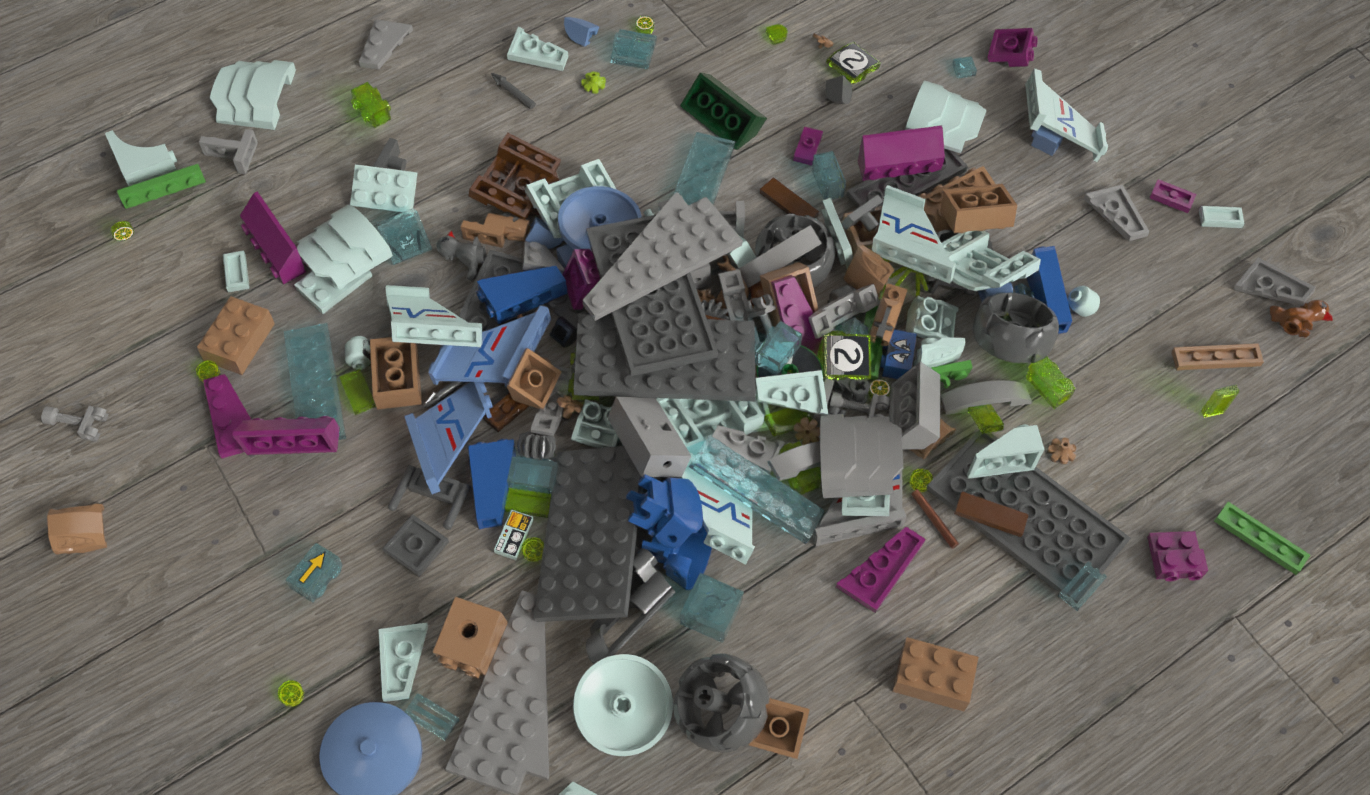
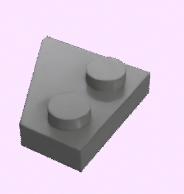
M538 242L524 243L522 270L529 271L557 266L563 274L564 268L545 245H541Z

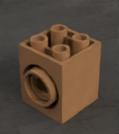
M455 597L433 653L438 657V662L442 663V666L456 671L458 667L465 671L466 675L479 679L480 675L485 677L508 622L499 611Z

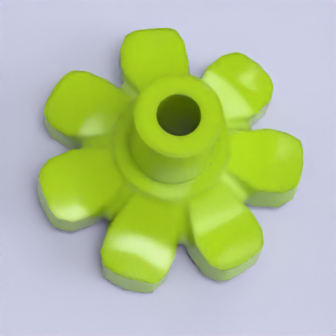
M598 72L586 73L585 79L581 80V85L587 92L592 89V93L597 94L599 89L603 90L605 88L606 79L605 77H600Z

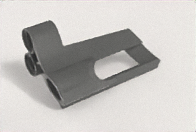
M635 546L628 610L638 608L642 614L609 648L603 636L620 618L597 619L590 627L591 636L586 641V650L593 665L606 657L615 655L675 595L673 588L660 572L654 568L657 564L656 558L645 548L640 550Z

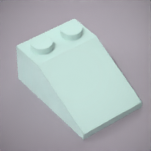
M1020 425L976 453L967 473L968 479L1034 470L1044 451L1038 426Z

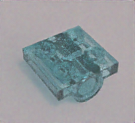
M620 29L614 37L611 63L648 69L656 46L657 36Z

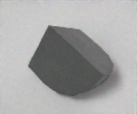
M843 75L826 80V96L833 103L849 104L852 97V85Z

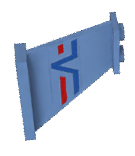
M540 305L535 313L482 332L481 347L441 345L438 357L429 367L428 373L433 384L437 385L439 381L505 383L507 387L525 348L534 352L549 325L551 317L548 307Z
M469 382L416 419L413 413L404 416L431 494L441 491L439 488L440 482L485 413L487 418L492 417L489 408H492L493 405L489 395L484 396L483 394L487 392L484 382Z

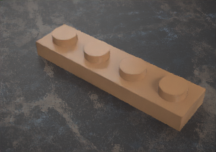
M1259 344L1174 347L1172 350L1176 370L1257 367L1264 363Z

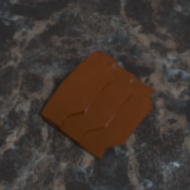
M507 132L498 146L497 156L483 177L480 175L477 177L469 189L468 197L486 206L490 204L504 212L508 211L521 219L540 215L525 192L526 185L542 179H546L548 185L559 181L556 171L561 163V159Z

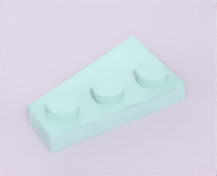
M518 26L507 53V58L512 61L563 71L568 59V51L550 42L545 43L539 40L538 36L534 34L529 35Z
M822 370L755 378L758 402L828 415Z
M428 623L379 629L382 699L384 702L409 699L428 630Z

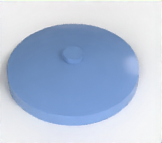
M593 186L580 189L564 200L558 213V229L563 240L572 249L591 250L586 235V228L642 218L637 204L625 193L610 187Z
M369 702L354 706L338 716L327 729L320 747L321 770L329 786L338 795H398L414 779L421 763L422 741L419 731L413 720L404 711L391 704Z

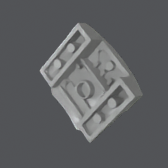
M843 414L821 415L820 455L823 498L893 495V479L904 469L901 427L891 423L889 416L867 418V416L844 417Z

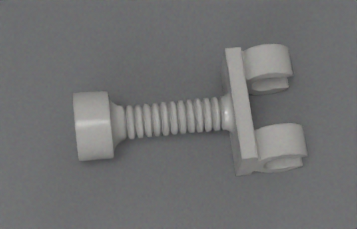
M766 294L763 295L766 305L763 303L762 297L751 299L754 308H752L750 300L746 301L744 306L746 311L750 313L748 314L749 318L761 317L763 327H765L767 337H769V343L766 346L770 349L773 346L784 344L783 339L776 337L767 315L768 312L775 310L776 307L772 305V297Z
M833 392L829 407H845L860 412H867L868 418L885 417L881 414H874L875 407L880 410H887L890 398L883 395L878 396V394L874 393L871 405L844 400L841 393Z
M46 406L43 409L41 421L43 424L55 425L56 422L78 425L80 427L77 433L81 439L98 441L101 433H97L98 429L91 427L95 419L105 422L109 414L103 408L88 406L83 418L59 413L57 408Z

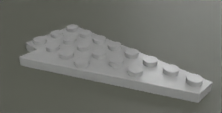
M677 192L583 299V306L596 321L741 247L743 240L707 197L688 205Z
M523 590L445 769L448 773L510 795H518L526 773L547 781L549 780L545 622H536L534 619L537 595Z

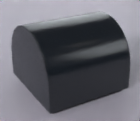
M559 317L549 335L565 348L576 341L577 328L564 317Z

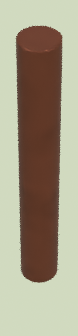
M919 489L912 492V497L951 549L957 547L959 542Z

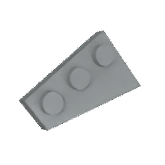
M375 19L359 60L360 67L379 70L392 55L394 48L397 45L400 46L403 38L413 31L412 25Z
M1123 185L1085 194L1084 199L1128 241L1148 236L1149 230Z
M1258 257L1237 282L1234 290L1303 306L1314 293L1316 287Z
M718 425L707 446L768 477L772 469L767 462L780 454L785 442L779 440L776 443L766 441V437L759 435L757 438L747 436L743 431Z

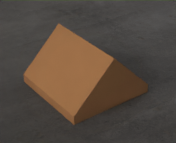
M525 348L507 384V388L514 401L538 409H544L562 371L530 349Z
M770 698L769 704H766L768 717L764 728L749 746L798 759L810 709Z

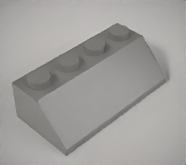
M921 361L892 383L890 387L889 419L891 423L901 427L902 449H925L940 438V374Z

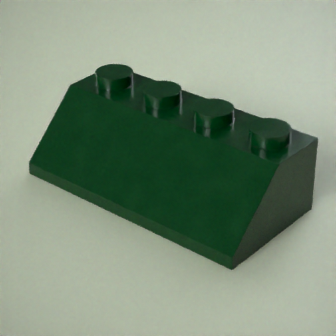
M701 72L680 104L684 110L735 150L740 149L754 138L767 120V117L715 77Z

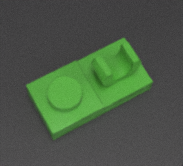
M971 360L932 367L931 369L940 374V382L944 383L946 389L950 386L949 379H965L973 367Z

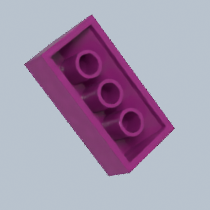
M939 125L863 135L857 161L863 181L941 170L945 158L943 127Z
M258 191L253 193L240 214L243 222L240 226L246 236L250 234L252 237L250 241L255 250L260 249L261 253L259 254L263 262L271 265L269 269L274 278L279 277L281 282L285 284L306 273L296 246Z
M321 416L319 418L298 417L297 419L278 417L274 420L254 418L243 421L233 431V437L247 455L337 452L340 427L336 420L329 416Z

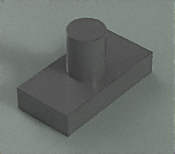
M389 138L373 167L405 170L407 161L398 157L400 149L396 139Z
M876 195L849 214L841 223L843 228L847 230L861 221L869 232L875 229L879 223L872 216L871 212L883 202L879 195Z

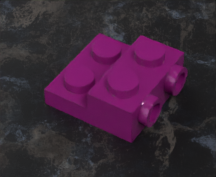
M1033 28L995 29L988 53V61L1008 62L1009 67H1027L1029 61L1034 60L1033 47H1037L1038 38L1034 36Z
M574 249L562 274L566 279L567 293L574 310H582L583 299L600 281L590 249Z
M1195 531L1149 533L1147 536L1156 579L1176 581L1179 578H1188L1190 581L1202 579L1208 572L1204 550L1199 549Z

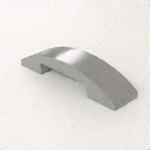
M810 225L739 268L741 276L749 288L761 281L760 275L784 267L822 243Z
M740 269L720 273L719 280L725 305L728 309L729 320L753 321L752 318H749L748 314L750 313L746 311L744 306L747 298ZM754 326L755 349L761 348L756 326Z
M870 284L852 291L813 313L809 317V321L815 338H820L834 330V326L860 312H867L878 306L880 300L875 285Z
M554 366L562 372L544 409H540L536 413L531 433L549 436L555 434L564 408L558 405L557 399L558 397L569 395L573 378L570 368Z
M1005 380L969 384L948 391L940 396L946 415L965 413L968 411V407L1003 402H1008L1009 406L1031 404L1032 402L1026 384Z
M820 441L796 447L770 459L767 463L778 481L796 477L800 471L821 466Z

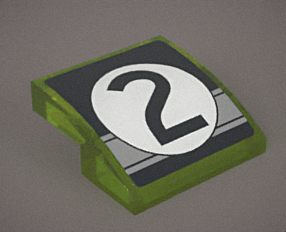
M855 42L843 46L827 58L825 62L852 84L865 80L867 73L878 70L881 65L880 61Z
M824 334L823 378L837 380L847 378L871 379L870 335Z

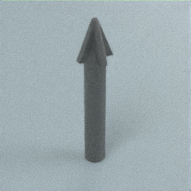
M491 73L497 85L505 88L530 109L535 107L536 103L509 83L506 77Z
M452 381L438 392L434 393L433 391L423 407L437 405L440 403V400L466 382Z

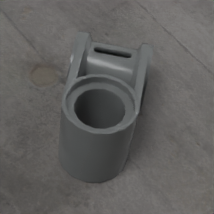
M831 375L828 378L834 380L833 390L841 393L847 400L861 404L866 403L870 385L860 375Z

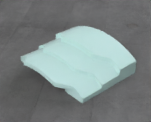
M274 60L271 63L238 61L234 65L221 68L210 95L211 102L217 108L216 122L275 130L280 117L277 102L283 85H291L296 71L294 63Z
M924 81L914 102L905 130L942 125L944 149L961 153L965 141L978 136L986 109L980 106L978 102L964 99L959 94L947 91L942 85Z
M600 159L581 165L577 175L549 185L546 179H542L526 185L525 192L533 207L537 208L544 223L547 224L553 237L562 238L558 229V213L562 203L568 196L587 187L604 186L614 189L616 187Z
M346 205L331 214L332 219L316 227L314 232L297 241V250L300 258L316 276L328 277L338 289L393 256L390 247L375 227L361 212L351 205Z
M986 231L958 233L941 243L950 261L956 263L952 282L969 290L977 291L988 288H1000L1008 282L1026 278L1039 270L1041 259L1025 251L1009 259L987 248L989 233Z
M656 398L688 451L696 456L716 451L707 446L718 425L743 431L746 435H749L760 427L764 421L763 413L756 403L751 401Z

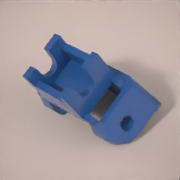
M644 474L638 481V485L648 491L645 494H639L630 490L626 495V499L632 501L634 506V513L628 517V521L648 530V534L651 536L655 534L658 542L663 546L678 548L692 533H697L702 527L703 511L700 496L695 485L689 479L669 477L660 482ZM664 515L667 516L669 519L659 530H656L654 526Z
M664 515L654 528L659 530L669 518ZM703 524L697 533H692L678 548L663 546L658 542L655 534L652 542L644 540L642 542V548L647 549L656 558L657 562L664 564L663 568L666 570V575L685 590H691L699 583L706 570L712 547L703 543L708 534Z

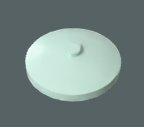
M629 654L609 656L592 665L581 677L573 699V714L582 736L594 748L614 756H631L651 748L666 732L673 712L671 689L662 672L651 662Z

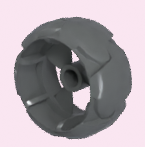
M784 214L770 220L765 228L760 231L756 239L755 256L759 257L772 249L774 244L785 241L811 225L822 244L794 261H799L804 257L815 262L807 266L809 267L813 288L819 286L832 270L835 257V244L833 238L829 235L828 229L820 221L808 215ZM794 261L790 262L789 264L785 265L784 267L789 266V265H791V264H794Z
M996 293L985 298L976 312L973 323V336L977 344L996 358L1012 363H1035L1046 358L1054 348L1059 333L1058 318L1051 308L1035 298L1018 293Z
M712 654L711 657L701 658L692 663L678 681L680 687L674 695L673 701L674 715L679 728L693 744L714 752H732L738 750L741 746L750 744L764 728L768 717L766 704L770 702L769 692L763 677L749 662L730 654ZM725 673H731L734 678L740 681L726 693L717 689L714 681L715 677H722ZM732 704L740 705L741 711L738 718L729 729L725 730L723 728L722 714L727 713ZM701 709L714 712L706 726L702 722Z

